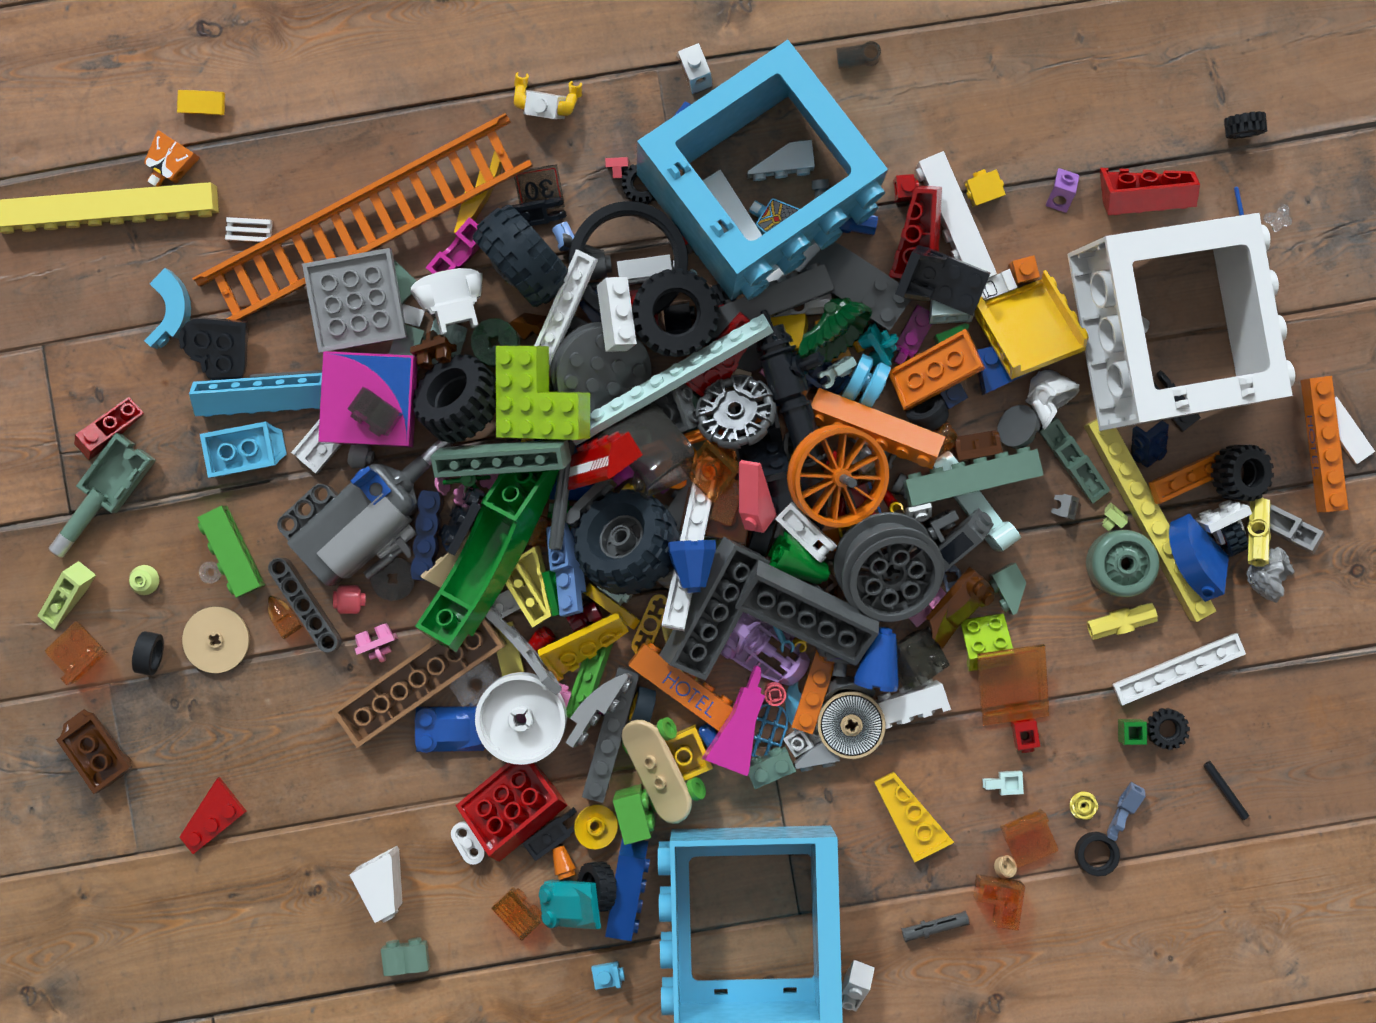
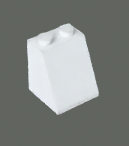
M395 846L361 864L350 874L375 923L380 920L384 923L392 919L402 904L400 854L398 846Z

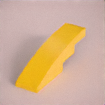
M494 151L490 170L495 178L500 175L502 164ZM480 171L475 187L485 183ZM494 187L461 204L454 233L458 231L469 217L474 221L487 203Z

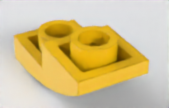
M178 90L177 113L224 115V92Z

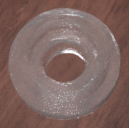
M209 561L201 565L199 576L203 582L211 584L221 578L222 574L216 562ZM210 568L214 570V575L212 577L208 575V570Z

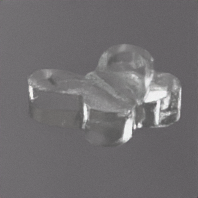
M1288 205L1280 206L1277 213L1269 212L1263 216V220L1272 225L1273 231L1278 232L1283 226L1292 224V219L1289 218Z

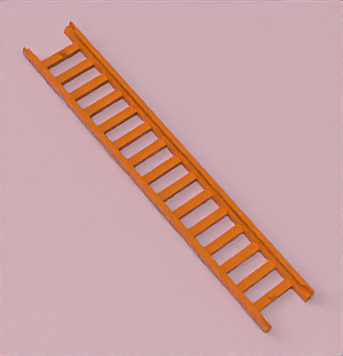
M504 113L192 279L200 287L215 279L232 313V316L226 319L241 320L306 286L305 277L300 280L298 279L281 245L282 243L292 239L303 262H314L301 236V233L312 229L326 259L337 258L320 223L331 218L348 255L370 252L533 167L529 159L513 167L496 133L497 130L511 123L507 114ZM485 136H488L505 170L504 173L495 178L476 141ZM468 146L485 180V183L475 188L457 154V151ZM447 156L466 193L454 198L437 164L438 161ZM429 167L446 201L445 204L437 208L434 207L417 173ZM408 177L426 211V214L416 219L398 185V182ZM387 188H390L407 224L397 229L378 194ZM370 198L387 232L386 235L376 239L359 205L360 202ZM349 208L368 243L359 249L356 248L339 214ZM273 249L290 283L289 286L279 290L262 256L263 253ZM252 259L271 294L260 300L243 264ZM233 269L251 303V306L243 310L240 309L224 277V274Z

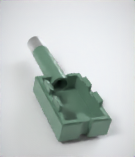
M115 433L76 485L77 488L88 495L49 546L50 552L60 558L64 557L101 507H104L110 513H117L155 463L156 459L142 449L135 450L133 448L135 444L120 433Z

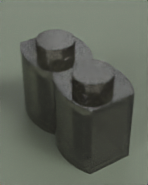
M362 387L347 408L352 412L350 417L361 424L363 421L370 425L369 430L379 437L381 434L388 436L403 415V413L366 387Z

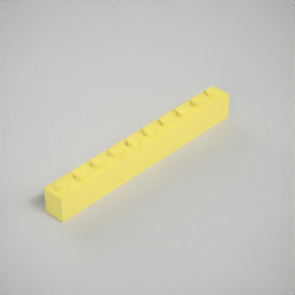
M208 182L0 200V233L11 234L16 229H22L23 232H34L36 228L44 227L45 230H57L58 226L65 225L66 228H79L80 224L102 226V222L120 225L124 224L126 220H132L133 223L146 222V219L154 218L155 221H166L168 217L176 216V219H189L190 215L211 217L212 213H219L217 186Z
M1097 419L1084 425L1088 436L1140 531L1155 546L1159 556V565L1189 620L1198 622L1215 613L1216 609L1211 600L1205 602L1191 588L1178 569L1170 547V525L1159 505L1155 504L1151 490L1117 428L1099 431Z

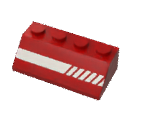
M617 431L610 436L605 435L589 443L586 441L576 447L577 452L571 456L567 489L569 491L609 480L640 458L643 454L629 431L621 434Z

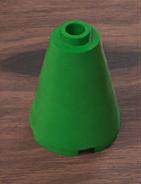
M783 532L784 536L779 535L768 553V556L771 557L770 566L804 582L821 584L828 579L830 575L829 565L825 561L821 563L816 560L791 534Z

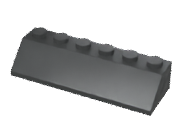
M760 560L757 561L748 575L735 606L736 609L855 666L879 634V620L867 616L860 609L850 606L849 603Z

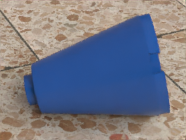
M879 627V634L863 655L854 676V683L856 685L871 690L873 687L880 688V691L895 692L898 690L896 634L892 633V629Z

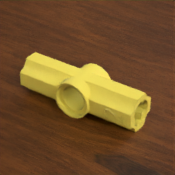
M1263 497L1250 501L1252 514L1249 515L1247 527L1249 532L1248 564L1255 567H1264V565L1269 564L1271 502ZM1258 530H1264L1261 534H1255Z
M1147 603L1131 609L1115 610L1110 612V615L1087 621V629L1091 639L1094 640L1112 634L1128 633L1134 631L1136 627L1158 622V615L1153 603Z

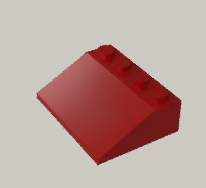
M534 762L522 765L506 763L455 806L487 855L500 862L567 807L568 804Z

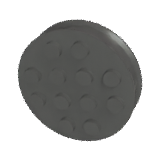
M602 322L585 324L569 333L556 350L551 363L550 374L554 392L590 393V413H592L595 409L608 404L614 398L620 397L635 386H639L651 379L652 370L648 352L637 337V344L628 351L606 352Z

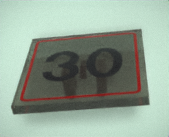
M557 164L529 168L514 176L519 204L543 199L546 201L556 197L563 198ZM565 203L558 207L547 208V210L565 207Z

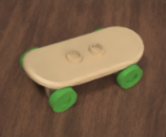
M662 718L658 721L657 725H653L645 720H633L626 724L622 730V746L626 753L629 754L647 791L653 810L667 823H680L690 814L692 800L698 801L705 797V785L698 777L689 779L687 784L685 783L676 761L665 740L674 739L677 735L676 725L671 718Z

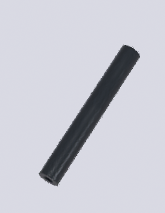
M1211 761L1206 762L1203 765L1241 820L1247 819L1250 815Z

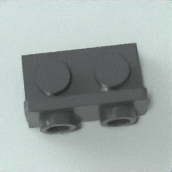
M947 509L925 521L927 526L925 528L933 541L943 543L945 539L940 530L943 529L944 531L956 525L954 521L958 520L959 517L956 511Z

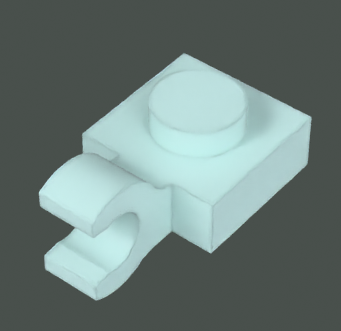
M845 356L829 366L827 370L819 372L817 378L827 376L828 381L822 387L830 388L834 384L836 376L844 377L853 371L851 368L856 366L857 363L854 357Z
M1022 771L998 772V779H982L983 788L986 790L999 789L1000 795L1024 794Z

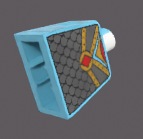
M772 198L767 206L755 200L748 212L759 218L755 225L763 235L800 209Z

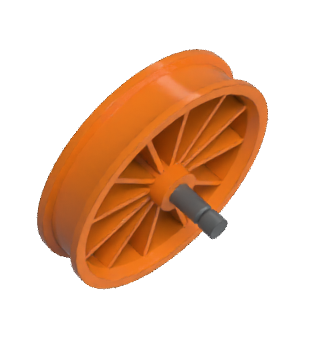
M840 424L824 426L807 435L793 452L787 472L788 489L798 509L818 523L836 528L852 526L869 517L882 502L889 482L888 460L880 444L867 433L851 426ZM847 434L858 437L859 439L844 460ZM839 435L837 458L835 461L826 438ZM820 442L830 464L828 466L809 454ZM866 444L872 454L851 465L863 445ZM808 456L825 468L824 473L801 472L806 457ZM875 461V475L851 474ZM800 477L824 478L823 481L801 491ZM856 479L875 480L869 495L856 487ZM847 486L855 489L867 498L857 509L854 507L846 488ZM826 487L811 509L804 498ZM840 491H842L850 513L843 516H838ZM833 492L830 517L819 515V511Z

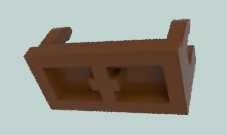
M996 430L952 437L954 455L957 461L1003 453L1000 435Z

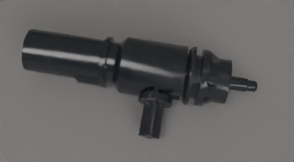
M765 309L760 313L765 315L773 333L759 340L756 350L757 353L762 352V356L758 358L760 361H763L761 366L768 387L774 395L773 402L780 405L781 410H779V414H783L795 450L807 435L818 429L811 406L812 401L807 398V393L810 389L805 376L808 375L810 369L823 365V360L825 359L823 355L821 356L820 352L801 359L797 351L793 352L796 345H790L793 339L786 332L784 324L773 326L770 315H768ZM820 442L809 454L817 457L826 453Z

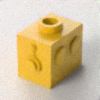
M985 169L973 173L974 178L964 182L967 190L966 196L970 199L972 207L1006 195L1003 188V180L1000 179L997 169L986 173Z

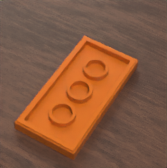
M964 329L894 367L888 375L903 409L908 411L981 372L985 367L968 330Z

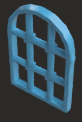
M766 703L761 706L760 710L765 706L767 708L762 718L757 717L756 719L761 721L762 724L759 733L756 736L754 735L756 742L751 754L752 757L758 756L755 754L761 741L768 743L764 756L769 753L772 745L782 746L783 738L788 730L789 720L787 712L782 706H777L779 711L774 722L767 720L771 705ZM782 711L785 713L786 725L778 723ZM767 724L774 725L770 738L768 740L761 738L764 726ZM778 727L784 729L780 743L773 742L775 731Z

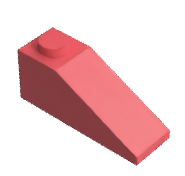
M741 460L739 462V514L745 530L764 533L777 516L761 463Z

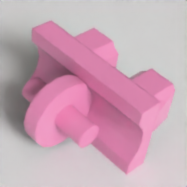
M387 623L374 628L378 639L375 641H371L368 631L355 635L358 646L354 648L356 654L374 648L375 651L368 654L370 660L378 658L381 663L385 662V654L392 651L390 646L382 648L381 645L398 639L396 633L392 634Z

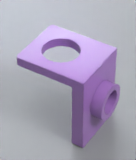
M1058 168L1054 187L1046 202V206L1067 213L1076 194L1079 175ZM1056 196H1063L1066 199V203L1059 205L1053 199Z

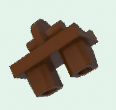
M434 330L427 332L426 339L422 340L421 344L410 347V353L416 357L417 365L424 370L432 367L433 358H436L437 362L443 364L451 362V353L457 351L456 344H451L447 337L438 335Z

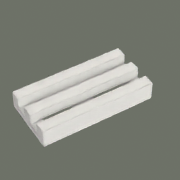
M226 218L227 235H225V240L262 242L272 236V220ZM233 224L267 225V228L233 227ZM232 232L266 233V237L234 236Z

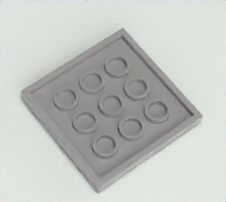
M391 248L302 264L318 353L408 337Z

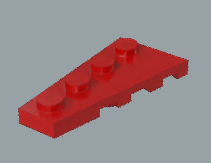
M740 311L714 341L719 340L732 330L738 329L751 320ZM747 348L686 382V385L703 397L705 394L704 390L710 384L720 378L727 379L731 377Z

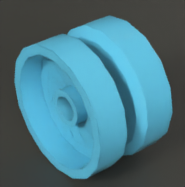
M862 354L851 374V380L846 385L841 396L854 401L861 391L862 394L858 403L872 408L884 389L891 367L880 362L876 365L873 372L870 373L873 358Z

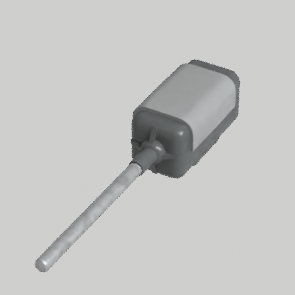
M437 440L426 452L419 455L402 471L384 464L370 465L369 467L374 469L392 490L390 494L382 498L375 505L373 503L383 495L382 486L379 483H374L370 487L371 495L378 496L372 503L363 491L352 483L347 485L339 494L331 486L317 484L278 519L277 527L288 540L287 544L320 581L327 586H336L344 578H351L384 548L392 538L414 520L412 515L418 510L414 483L431 467L430 456L439 448L451 447L454 443ZM325 488L328 495L326 499L320 500L318 496L319 491ZM308 503L311 511L305 516L302 513V507ZM292 519L294 521V528L288 531L285 524L287 520Z

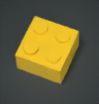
M696 724L677 732L674 739L665 740L684 781L713 769L711 762L702 759L706 748Z

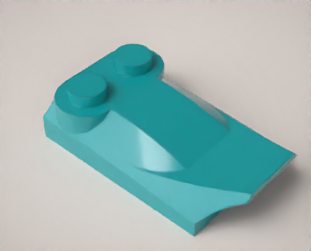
M551 879L545 881L540 887L541 917L543 923L548 928L558 926L583 929L601 928L596 883Z

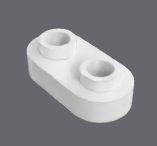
M466 822L457 823L451 830V838L467 863L473 865L480 863L485 856V850ZM460 829H465L467 835L461 836L459 833ZM476 848L478 855H472L471 849Z

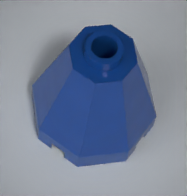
M716 540L669 542V556L681 588H687V593L701 592V588L707 585L716 552Z

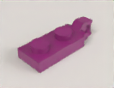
M916 305L899 336V340L895 344L898 354L893 362L897 365L904 363L907 357L913 358L932 325L929 324L930 311Z

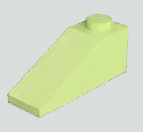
M79 561L64 570L40 610L38 617L54 630L57 629L88 590L96 575Z

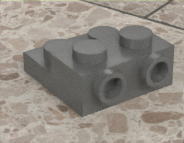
M686 383L646 405L657 440L698 427L699 422L695 418L696 409L691 400L693 392L686 386Z

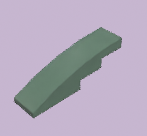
M1057 417L1052 419L1045 430L1042 426L1040 427L1039 433L1092 504L1111 491L1089 457L1083 453L1075 439L1068 434Z

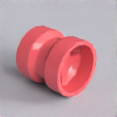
M770 682L765 686L764 698L769 705L779 706L786 699V690L781 683Z

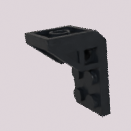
M918 245L910 255L895 294L903 298L927 302L932 299L973 316L991 273L931 248Z
M762 401L757 402L758 406L764 404ZM738 406L731 408V414H738L741 408ZM777 408L775 421L772 426L768 427V433L765 437L751 446L746 444L741 446V449H738L740 460L761 463L766 482L787 478L789 466L782 446L783 441ZM746 432L743 433V434H737V436H738V437L745 436V435H746Z

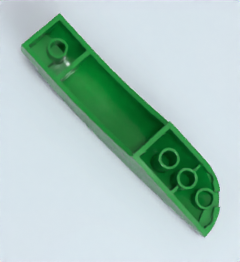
M559 470L500 473L481 502L482 507L452 570L415 625L419 631L454 652H457L467 635L473 636L518 563L543 512Z

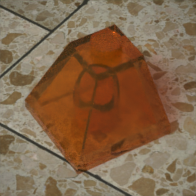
M706 440L682 472L714 503L739 473L735 449L718 447L717 443H711Z

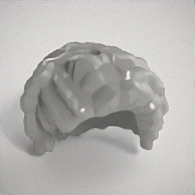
M1279 547L1269 549V564L1264 565V567L1250 565L1246 574L1252 589L1265 599L1277 603L1280 597L1284 596L1285 592L1282 581H1285L1287 576L1295 573L1293 565L1290 564L1289 556Z

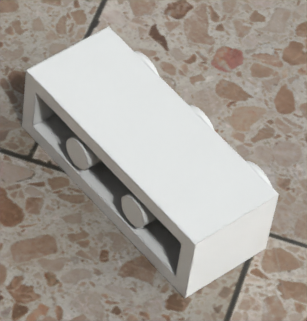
M628 277L605 278L597 285L606 352L628 351L637 344Z

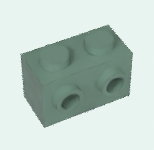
M786 746L783 748L776 747L770 750L769 754L762 757L760 755L755 756L750 761L749 777L755 789L796 772Z

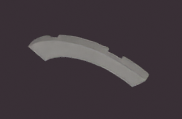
M492 606L485 617L523 655L537 674L541 683L557 695L562 690V687L554 674L543 667L544 663L538 653L513 625L509 626L501 619L502 614Z

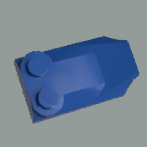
M477 706L416 707V752L484 751L485 747L478 736L475 725Z

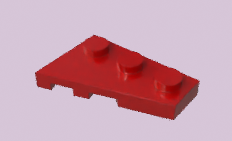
M220 777L216 779L179 837L192 854L200 850L247 812Z

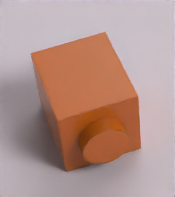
M1035 255L1014 260L1008 264L1016 285L1032 282L1040 277Z

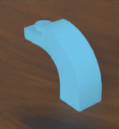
M166 268L150 283L163 297L166 305L163 321L144 340L150 347L156 349L165 346L170 340V335L179 339L180 330L190 321L191 301L185 285L171 270Z

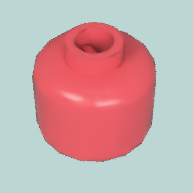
M341 585L337 588V591H333V609H337L339 614H358L361 606H365V593H361L358 585Z

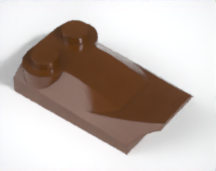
M970 566L926 617L932 627V639L941 648L945 647L962 622L974 613L979 606H989L994 601V589Z
M83 709L63 724L62 733L56 740L93 794L107 788L132 768L130 757L122 753L94 713Z

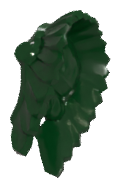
M846 297L831 299L824 305V313L818 324L811 331L803 334L798 355L803 359L808 355L820 352L821 356H824V363L831 362L833 358H838L840 353H846L847 348L853 347L854 341L859 340V335L864 334V328L868 325L872 315L871 308L865 304L853 302L850 298Z

